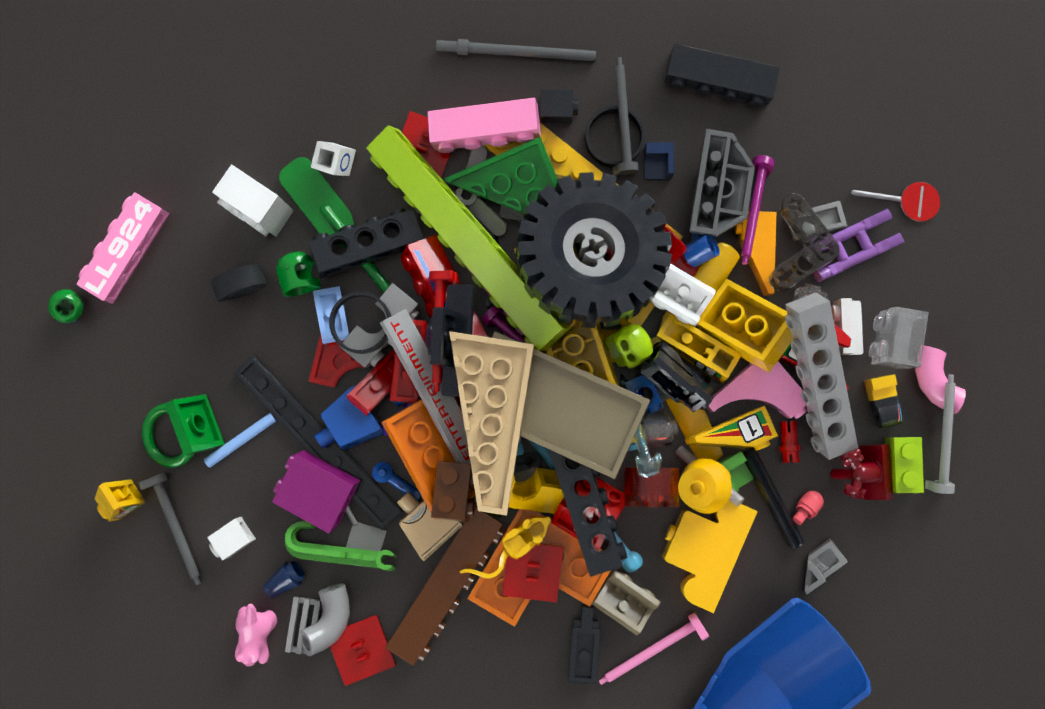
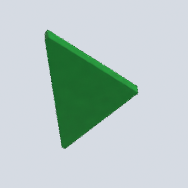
M541 137L445 178V181L449 184L522 214H525V210L532 200L537 201L538 193L548 185L555 188L558 180Z

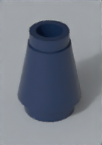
M285 562L267 583L263 585V590L268 597L274 598L300 586L302 580L305 579V573L297 562Z

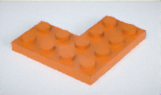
M454 396L460 407V396ZM422 399L381 423L430 512H432L438 461L456 463ZM472 489L471 498L476 496L475 489Z
M519 509L484 568L483 573L491 574L497 570L499 558L504 549L502 540L511 530L521 526L526 519L544 518L546 516L537 511ZM550 522L541 544L563 547L559 589L590 607L610 571L590 577L578 539ZM505 561L504 568L498 576L491 579L479 577L467 599L515 627L530 599L502 596L506 568Z

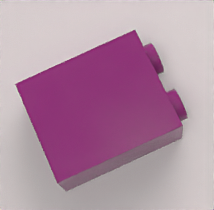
M306 450L295 455L292 454L285 465L287 472L284 478H280L274 487L273 492L276 495L272 502L330 534L338 528L361 480Z

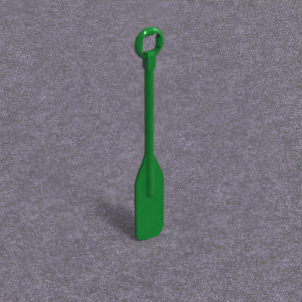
M298 157L281 170L279 180L282 186L320 234H335L344 226L354 225L349 209L317 169L311 168L312 162L308 158ZM338 244L339 246L347 249L344 245ZM373 262L362 265L384 294L390 287L385 277Z

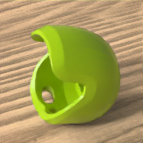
M637 324L624 326L605 339V344L620 367L635 368L645 362L653 353V345L649 335L643 327Z

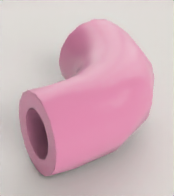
M920 345L915 367L919 387L930 402L944 409L945 383L948 382L944 373V361L947 353L937 348ZM955 386L954 414L960 411L966 396L965 389Z

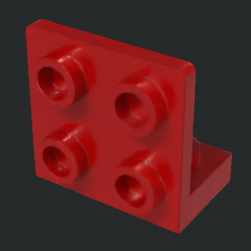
M597 477L599 488H605L609 499V504L605 505L608 515L613 514L615 520H617L630 498ZM587 480L579 481L576 485L577 493L581 496L588 495L591 490L590 483ZM563 498L551 523L578 539L565 498ZM589 507L585 512V518L590 523H596L600 518V513L597 508ZM598 534L595 537L594 545L597 549H600L606 539L605 535Z

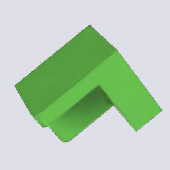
M735 451L718 462L729 471L732 488L736 492L739 491L738 488L753 480V475L745 464L747 460L741 451Z

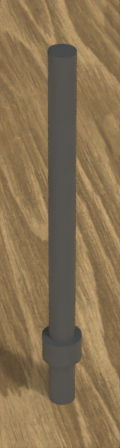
M458 39V41L437 40L436 51L457 52V55L468 56V53L580 61L596 60V51L475 43L469 42V39Z

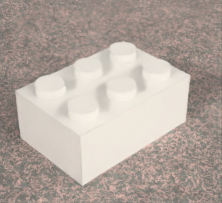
M232 164L212 192L219 197L217 201L219 205L242 221H245L264 236L271 233L276 237L294 212L278 195Z

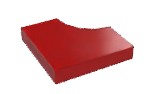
M320 333L308 382L336 388L340 379L348 371L365 367L339 347L336 342L323 344Z

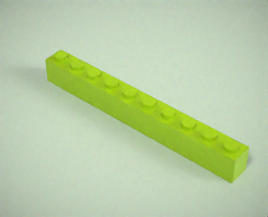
M388 125L366 147L372 155L370 157L371 161L378 168L384 169L387 172V179L394 187L400 188L405 193L403 197L405 201L422 213L420 216L422 221L439 233L437 236L439 241L456 253L454 258L462 267H467L473 273V281L479 287H485L490 293V301L497 308H502L508 314L506 319L515 329H520L525 334V342L534 344V349L538 351H547L570 327L565 322L558 320L559 314L554 310L549 315L538 306L540 300L537 296L531 299L524 288L525 279H520L516 264L399 129Z

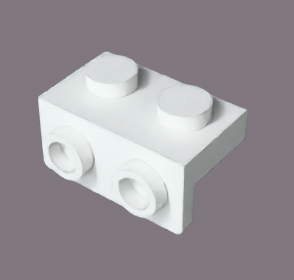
M670 264L665 274L666 277L652 303L659 309H666L675 314L676 318L681 322L696 326L701 314L715 295L716 290Z
M852 298L838 299L831 306L834 324L851 338L849 348H843L838 345L840 355L863 354L861 302L852 301Z

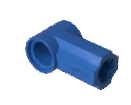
M692 233L691 242L686 244L687 251L684 253L687 262L695 268L719 256L720 250L714 236Z

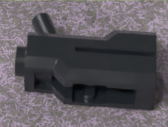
M661 341L653 348V353L644 362L640 372L674 402L683 403L693 413L699 408L701 410L706 409L713 400L711 395L714 390L708 385L711 381L709 375L703 374L699 377L682 362L680 355L664 341Z

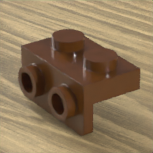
M438 461L431 518L468 523L469 517L474 516L475 500H471L472 489H474L471 464Z

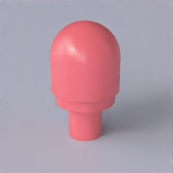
M817 491L806 492L797 503L796 509L798 512L792 518L793 521L798 525H802L806 518L812 519L815 517L824 504L822 495Z

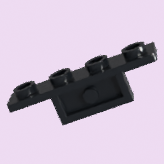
M471 284L448 285L446 308L434 307L433 316L430 319L432 334L428 355L431 365L443 368V396H459L449 331L472 335L475 287Z

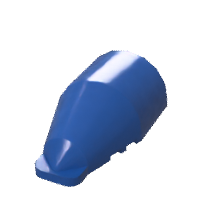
M792 598L727 651L693 709H852L870 695L871 685L864 667L839 632L810 604L799 598Z

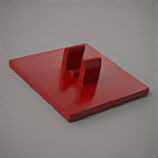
M410 111L402 133L442 179L451 152L440 153L435 151L429 140L428 117Z
M536 544L531 551L517 560L508 556L502 596L557 603L563 547Z
M377 614L348 625L338 641L330 646L345 686L396 666L391 651L386 649L388 642Z

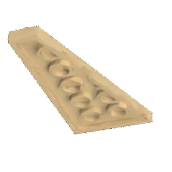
M449 331L478 511L507 516L534 344Z

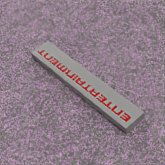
M404 309L383 320L380 324L456 463L471 464L461 409L454 396L442 395V383L439 386V392H434L432 365L430 364L428 348L409 313Z

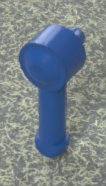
M380 462L374 466L372 475L376 481L380 483L388 482L404 494L410 492L418 502L422 499L419 490L394 474L393 468L389 463Z

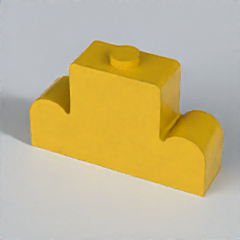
M729 500L721 510L713 513L714 521L683 509L675 525L671 524L665 535V540H668L662 557L666 562L692 573L684 577L680 586L681 593L690 603L714 613L758 511L742 504L737 507Z

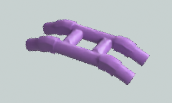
M887 208L803 248V255L809 258L832 247L838 262L815 272V280L821 282L904 243L901 233H898L872 245L866 233L867 230L893 218L889 209ZM856 236L862 251L848 257L841 242Z

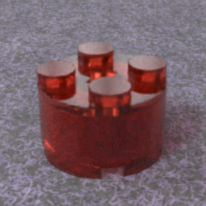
M625 468L624 506L640 507V502H643L644 507H661V502H663V507H679V468Z

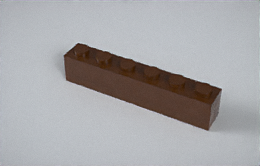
M475 505L474 516L469 517L468 523H464L387 644V650L414 666L417 659L421 662L424 660L431 649L427 645L432 636L438 638L446 625L442 622L446 613L453 614L460 603V600L457 599L458 594L462 589L467 591L475 579L471 575L472 573H460L459 571L463 569L474 570L476 566L482 568L490 555L486 552L491 542L496 545L504 533V530L501 529L503 525L501 520L488 512L478 511L477 505Z

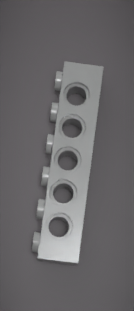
M813 293L785 304L787 310L785 321L791 330L793 339L791 341V348L798 362L796 372L802 381L803 390H801V396L807 405L808 413L806 414V420L813 434L811 443L816 452H820L830 460L857 449L858 444L831 304L828 299L818 293Z

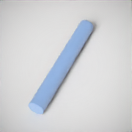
M271 413L267 414L204 458L205 464L211 468L275 423L277 419Z

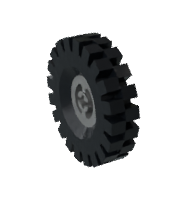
M593 172L579 173L577 181H573L570 175L558 179L555 188L548 185L538 193L537 201H531L525 210L524 219L521 220L515 257H518L516 267L520 279H525L524 288L531 299L536 296L540 300L538 306L549 315L554 310L560 314L558 320L570 325L573 319L581 321V327L595 328L599 322H603L604 327L618 325L621 318L624 317L628 321L638 315L643 306L646 308L653 300L670 267L672 254L668 252L672 246L670 232H664L667 221L662 211L654 213L652 209L656 202L647 193L638 197L635 194L638 186L626 180L622 187L616 185L617 176L603 173L601 181L594 180ZM575 243L581 244L578 258L583 257L582 262L574 254L573 245ZM607 246L611 252L610 261L604 260Z

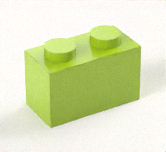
M884 437L885 444H889L893 493H924L922 437Z

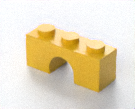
M536 468L532 477L523 482H516L513 475L509 501L510 508L555 514L560 502L564 498L555 470Z

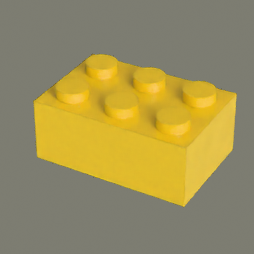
M728 279L724 281L711 299L697 323L699 330L740 353L743 359L770 373L793 340L791 330L785 321L787 311Z

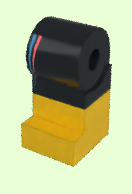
M886 375L865 380L864 384L871 412H873L878 428L902 424L903 413L895 386L897 385L896 375Z

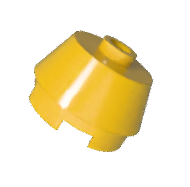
M702 458L694 460L685 467L678 483L679 495L683 502L693 510L704 514L715 513L728 503L732 495L731 475L722 464L712 459Z

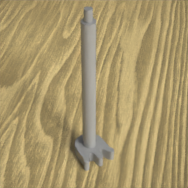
M948 374V382L945 383L939 480H925V489L942 494L955 493V484L949 482L956 386L954 375Z

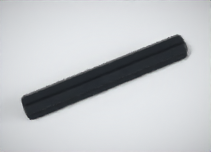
M755 449L744 452L743 455L747 460L745 463L753 475L789 547L796 549L802 546L804 540L758 452Z

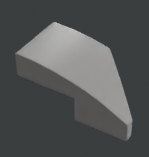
M830 538L808 554L804 586L806 594H809L826 582V578L848 563L847 559Z

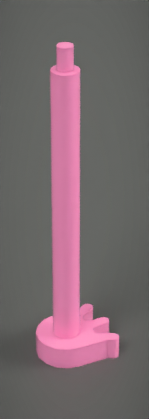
M694 612L688 616L691 622L607 672L605 677L600 679L599 682L601 685L606 682H612L695 630L702 641L710 636Z

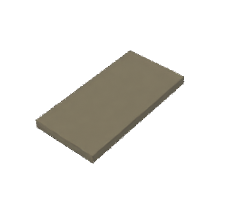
M494 332L492 337L496 339L515 341L497 332ZM533 349L520 436L616 479L650 400Z

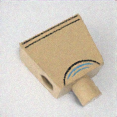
M407 492L397 502L407 513L400 520L399 525L423 561L463 526L461 521L435 520L431 518V512L424 499L419 503L410 492Z

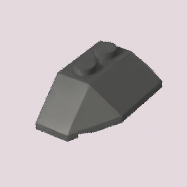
M706 129L690 214V233L718 237L747 219L755 167L744 149L737 142L734 133Z

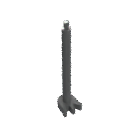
M617 57L615 72L622 163L612 167L614 176L622 174V176L627 174L636 175L639 168L638 162H632L625 66L622 65V57Z
M165 472L138 482L140 490L151 486L154 487L190 578L194 579L196 586L201 584L198 577L200 575L162 483L168 480Z

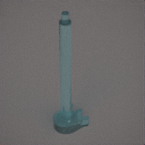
M620 374V387L628 390L625 385L628 379L625 378L624 374ZM640 423L635 434L640 458L635 457L636 467L641 477H650L660 471L662 458L660 453H657L653 458L650 457Z

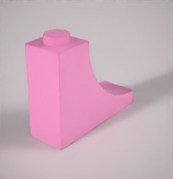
M777 362L770 373L750 363L711 396L713 400L706 409L709 412H714L721 406L733 401L754 400L774 408L785 419L792 418L793 416L795 419H798L807 411V406L801 396L802 388L783 366Z

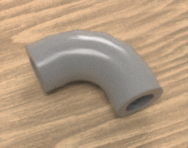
M344 583L326 587L318 592L322 604V616L314 625L300 630L302 646L309 656L322 652L336 643L347 627L350 605Z

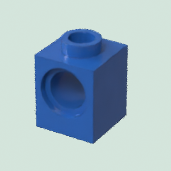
M644 375L625 383L629 391L646 398L644 387H649L652 390L653 398L650 400L647 408L649 414L663 408L662 402L669 399V396Z

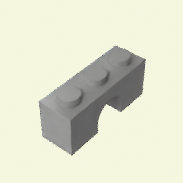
M393 283L380 297L388 307L391 316L404 309L407 310L411 319L416 320L420 314L417 311L420 308L419 304ZM377 301L375 305H377L385 313L387 319V315L383 306ZM357 325L344 340L343 344L355 350L368 349L376 345L383 338L385 332L382 329L378 333L370 334ZM388 339L378 350L367 354H356L344 348L342 349L363 367L369 369L371 365L375 367L384 358L385 355L382 352L388 345L392 346Z

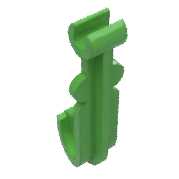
M299 521L292 524L285 534V546L288 552L293 557L302 560L379 568L387 572L395 570L394 566L384 564V560L387 557L397 558V555L389 550L373 551L299 542L296 538L299 531L303 529H316V526L307 521Z

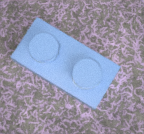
M340 286L313 291L323 344L336 342L330 332L329 317L336 302L342 298ZM343 305L338 310L335 318V330L340 341L345 340L349 336Z

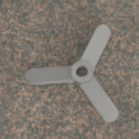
M481 145L479 149L470 150L466 169L486 160L487 149L484 145ZM462 188L453 191L466 208L494 235L501 236L507 232L506 222L480 196L471 193V198L464 200L462 195L469 191ZM415 208L416 213L421 216L422 213Z

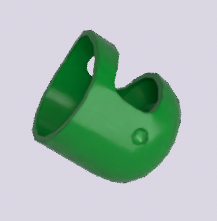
M297 251L288 253L278 260L276 273L283 296H298L322 288L320 279L313 278L311 268L314 265V261L309 254Z

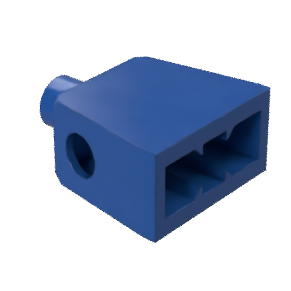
M354 385L320 415L327 427L314 436L323 449L336 441L343 450H347L383 434L382 426L372 411L366 416L346 398L347 394L355 387Z

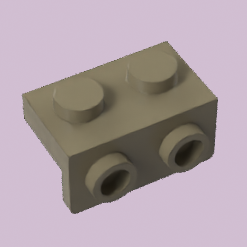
M615 571L606 578L592 605L635 635L641 633L653 610L660 605V601L655 598L651 591L634 584L628 575Z

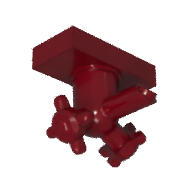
M889 444L860 445L861 450H852L840 457L844 461L843 466H850V469H833L830 472V476L833 479H851V485L845 484V489L843 490V493L849 497L861 500L893 499Z

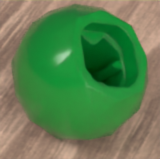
M58 290L48 300L49 314L61 323L74 322L81 317L84 311L83 299L73 290Z

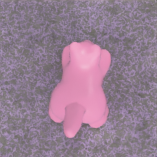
M248 604L247 607L244 606L238 610L235 624L239 634L235 650V658L238 662H242L246 666H252L257 661L260 664L268 662L267 636L277 624V617L273 611L257 612L253 604Z

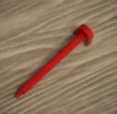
M453 270L430 271L429 281L435 283L434 307H444L445 283H458V274L453 272ZM432 365L434 392H439V386L442 383V367Z

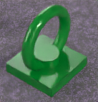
M206 394L175 399L157 405L149 411L142 425V441L146 452L152 460L164 467L175 468L182 466L195 453L224 445ZM164 414H169L182 449V453L175 457L162 454L154 443V424Z

